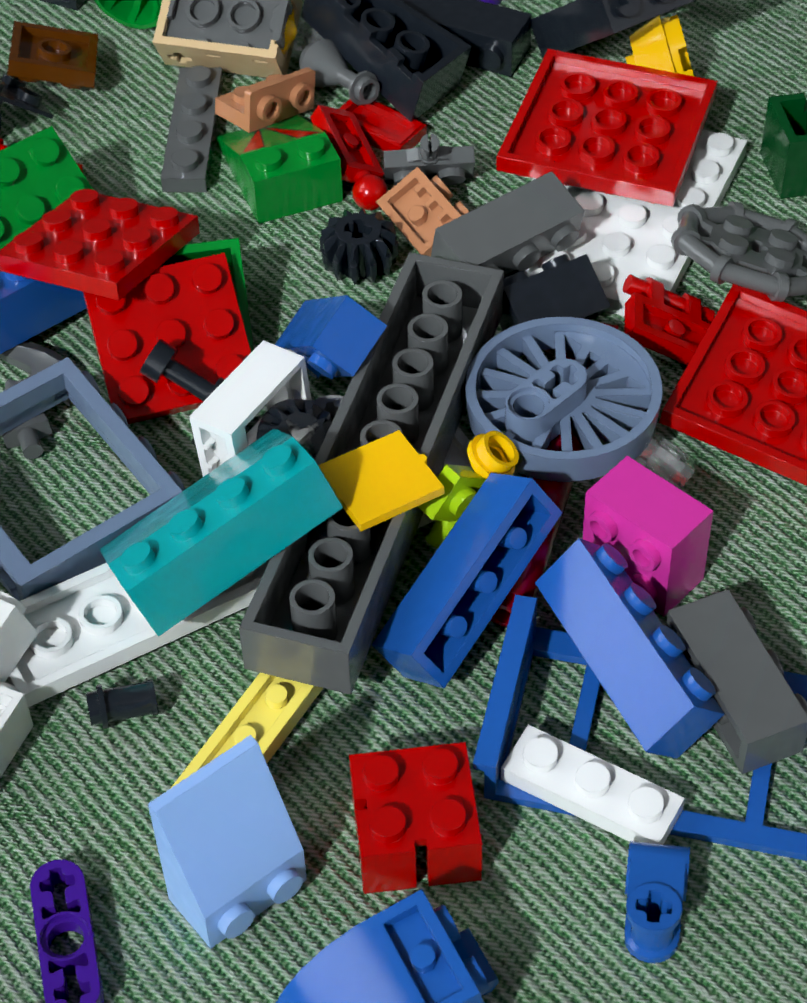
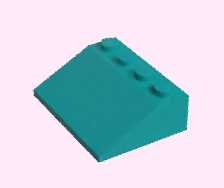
M272 429L99 550L126 593L159 637L338 512L343 506L316 461L299 442L289 434Z

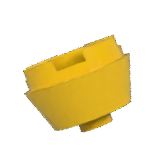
M660 15L656 16L629 36L633 55L625 57L627 64L694 76L678 15L660 19Z

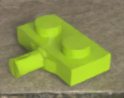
M446 464L437 477L444 486V494L419 505V508L431 520H436L429 533L425 536V539L437 549L486 480L476 474L471 466Z

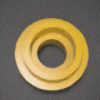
M489 431L486 434H478L469 442L467 447L471 467L479 476L487 479L490 473L513 475L515 465L519 460V454L511 439L503 433Z

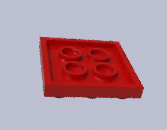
M81 189L73 192L67 200L52 211L44 214L39 221L23 233L16 235L10 243L0 249V271L120 300L200 233L198 216L179 212L173 207H157L139 203L133 198H116L98 194L93 189Z
M225 253L160 266L120 300L83 292L110 404L115 403L122 410L128 424L194 410L204 402L162 376L158 383H155L139 373L148 355L160 339L178 349L174 357L175 360L213 384H216L220 377L226 379L242 363L246 355L248 356L251 353Z

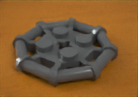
M734 201L729 202L727 206L707 208L690 204L679 211L677 217L679 226L671 237V244L678 254L689 256L709 272L711 281L719 285L728 282L767 294L771 301L783 302L786 297L807 295V234L799 228L798 221L792 218L784 221L745 209L741 202Z

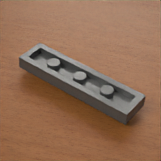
M180 67L161 174L163 192L207 193L218 115L215 114V98L221 96L223 88L222 67Z

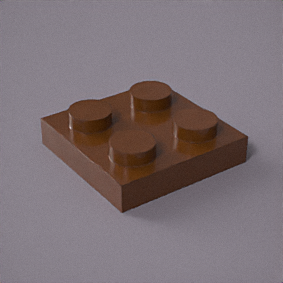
M14 21L7 75L18 77L25 82H39L42 80L60 83L64 87L71 89H80L82 87L94 88L98 34Z

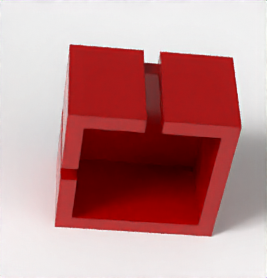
M466 742L349 755L351 792L363 894L417 888L415 851L417 846H426L428 886L482 881V839Z

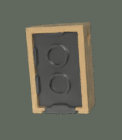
M162 0L152 43L165 65L222 67V72L264 78L273 74L287 75L303 2L302 0Z

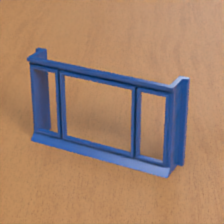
M515 594L473 760V769L484 771L485 799L573 815L501 780V767L510 754L533 656L587 665L569 743L584 751L587 749L601 684L567 632L536 627L537 598ZM783 671L784 679L793 693H799L807 702V675ZM772 763L755 769L752 772L745 822L683 810L670 832V835L807 861V834L763 826Z

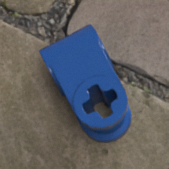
M636 841L629 842L625 884L627 901L624 939L625 946L630 954L640 961L661 963L670 959L677 951L680 939L683 901H686L690 847Z

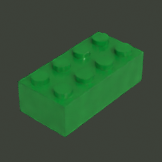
M52 126L0 150V249L10 243L16 235L23 233L39 221L44 214L52 211L67 200L73 192L81 189H93Z

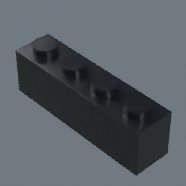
M400 0L469 44L471 50L466 62L467 66L512 77L531 49L532 14L479 0Z

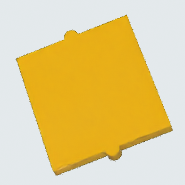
M400 430L318 465L344 510L361 532L444 494L443 484L427 465V456L418 454Z

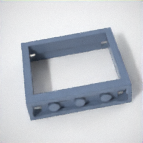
M69 357L0 393V436L69 398L150 495L32 564L28 562L0 526V582L10 595L18 601L107 563L99 550L101 547L185 490L178 475L173 471L166 472L158 463L156 453L148 440L143 436L137 438L129 429L127 419L122 410L115 403L109 405L100 395L99 387L93 376L86 370L81 372Z

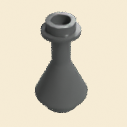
M331 39L318 40L306 46L302 51L299 59L300 69L309 67L315 71V88L342 85L348 89L350 100L357 105L370 104L378 97L380 85L377 77L370 71H362L358 74L350 71L344 57Z

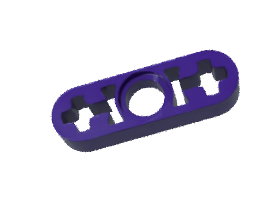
M58 859L49 861L35 871L30 882L45 1002L67 1003L69 992L65 975L76 974L82 993L80 1003H104L90 900L83 872L78 865L68 860ZM65 883L67 887L65 888V899L68 911L58 913L52 895L54 893V885ZM74 931L84 937L81 947L72 954L57 955L50 950L53 939L63 932Z

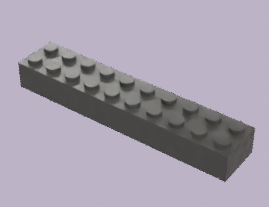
M409 252L379 318L387 327L352 377L315 459L318 465L400 430L418 454L427 456L428 467L436 477L439 476L467 405L465 384L468 368L477 352L494 337L503 315V270ZM419 506L362 532L344 508H342L270 558L239 626L244 669L351 695L424 512Z

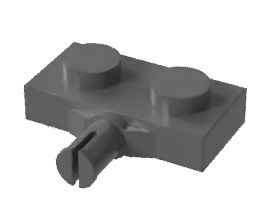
M426 134L420 140V147L383 151L385 183H394L396 185L416 167L429 180L437 175L445 185H456L463 183L466 179L473 178L475 166L474 145L440 146L439 138L436 135L431 134V139L428 141V134Z

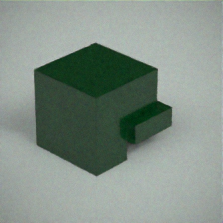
M804 93L768 97L760 154L780 199L807 196V100Z

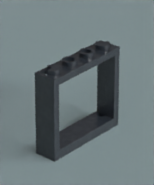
M575 0L533 18L531 28L542 58H544L547 49L567 52L695 0Z

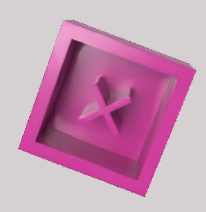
M626 456L586 491L582 539L601 546L607 543L618 550L628 563L625 571L633 583L641 586L649 593L656 603L654 611L664 617L668 610L673 609L704 579L714 511L634 459Z

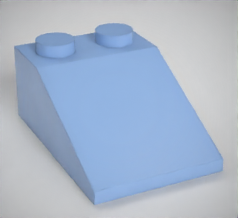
M251 735L148 803L169 900L210 949L225 938L232 939L242 934L257 915L274 903L281 904L291 899L299 891L303 882L307 880L303 847L260 746Z

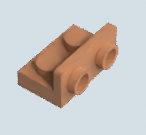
M306 67L287 75H269L265 80L249 86L236 87L232 92L215 98V114L251 133L314 109L315 71Z
M418 167L376 201L382 211L418 253L426 256H431L435 229L469 212L460 201L452 206L448 200L453 197V194L437 175L429 180Z

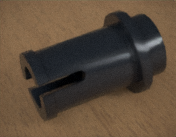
M152 679L147 680V682L104 690L100 684L96 685V691L86 692L91 726L102 724L103 729L109 728L108 722L151 714L158 715Z

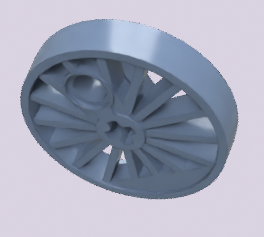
M575 317L535 319L517 324L500 332L477 352L468 368L465 384L468 418L474 436L486 434L489 431L503 433L511 439L518 450L519 460L515 465V472L536 479L556 482H573L598 478L606 475L626 456L635 459L646 448L654 434L663 394L662 380L658 367L644 347L632 337L614 327L597 321ZM555 349V360L549 362L541 350ZM566 352L573 356L575 360L566 359ZM524 355L528 360L529 364H527L518 357ZM571 429L584 450H572ZM558 435H561V451L547 450L550 442ZM599 438H601L608 444L602 445Z

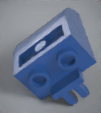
M421 889L357 924L326 946L300 969L282 991L276 1003H484L482 996L493 991L497 984H499V981L470 929L467 928L459 933L445 905L443 904L433 910Z

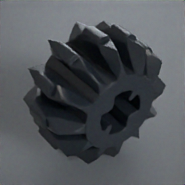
M364 208L359 213L353 214L344 210L342 218L330 217L328 226L321 230L319 241L322 262L325 265L326 271H331L335 274L337 281L349 277L354 285L360 279H367L374 283L377 274L389 275L392 264L396 263V257L399 253L396 230L392 221L383 219L381 212L369 215L366 214Z

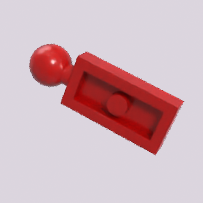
M318 105L310 119L313 125L326 133L340 157L342 180L348 183H355L352 189L355 203L360 208H364V210L372 211L379 209L380 207L376 201L388 192V187L382 179L384 172L354 112Z

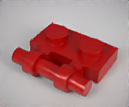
M629 275L622 289L624 293L631 295L625 303V334L636 340L642 347L688 365L712 323L715 311L701 305V300L693 295L684 293L680 296L664 289L662 282L651 277L643 280L634 275Z

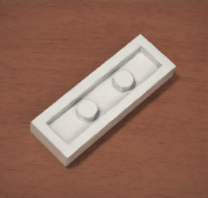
M527 725L501 767L502 781L629 842L664 844L684 807V797L531 725Z

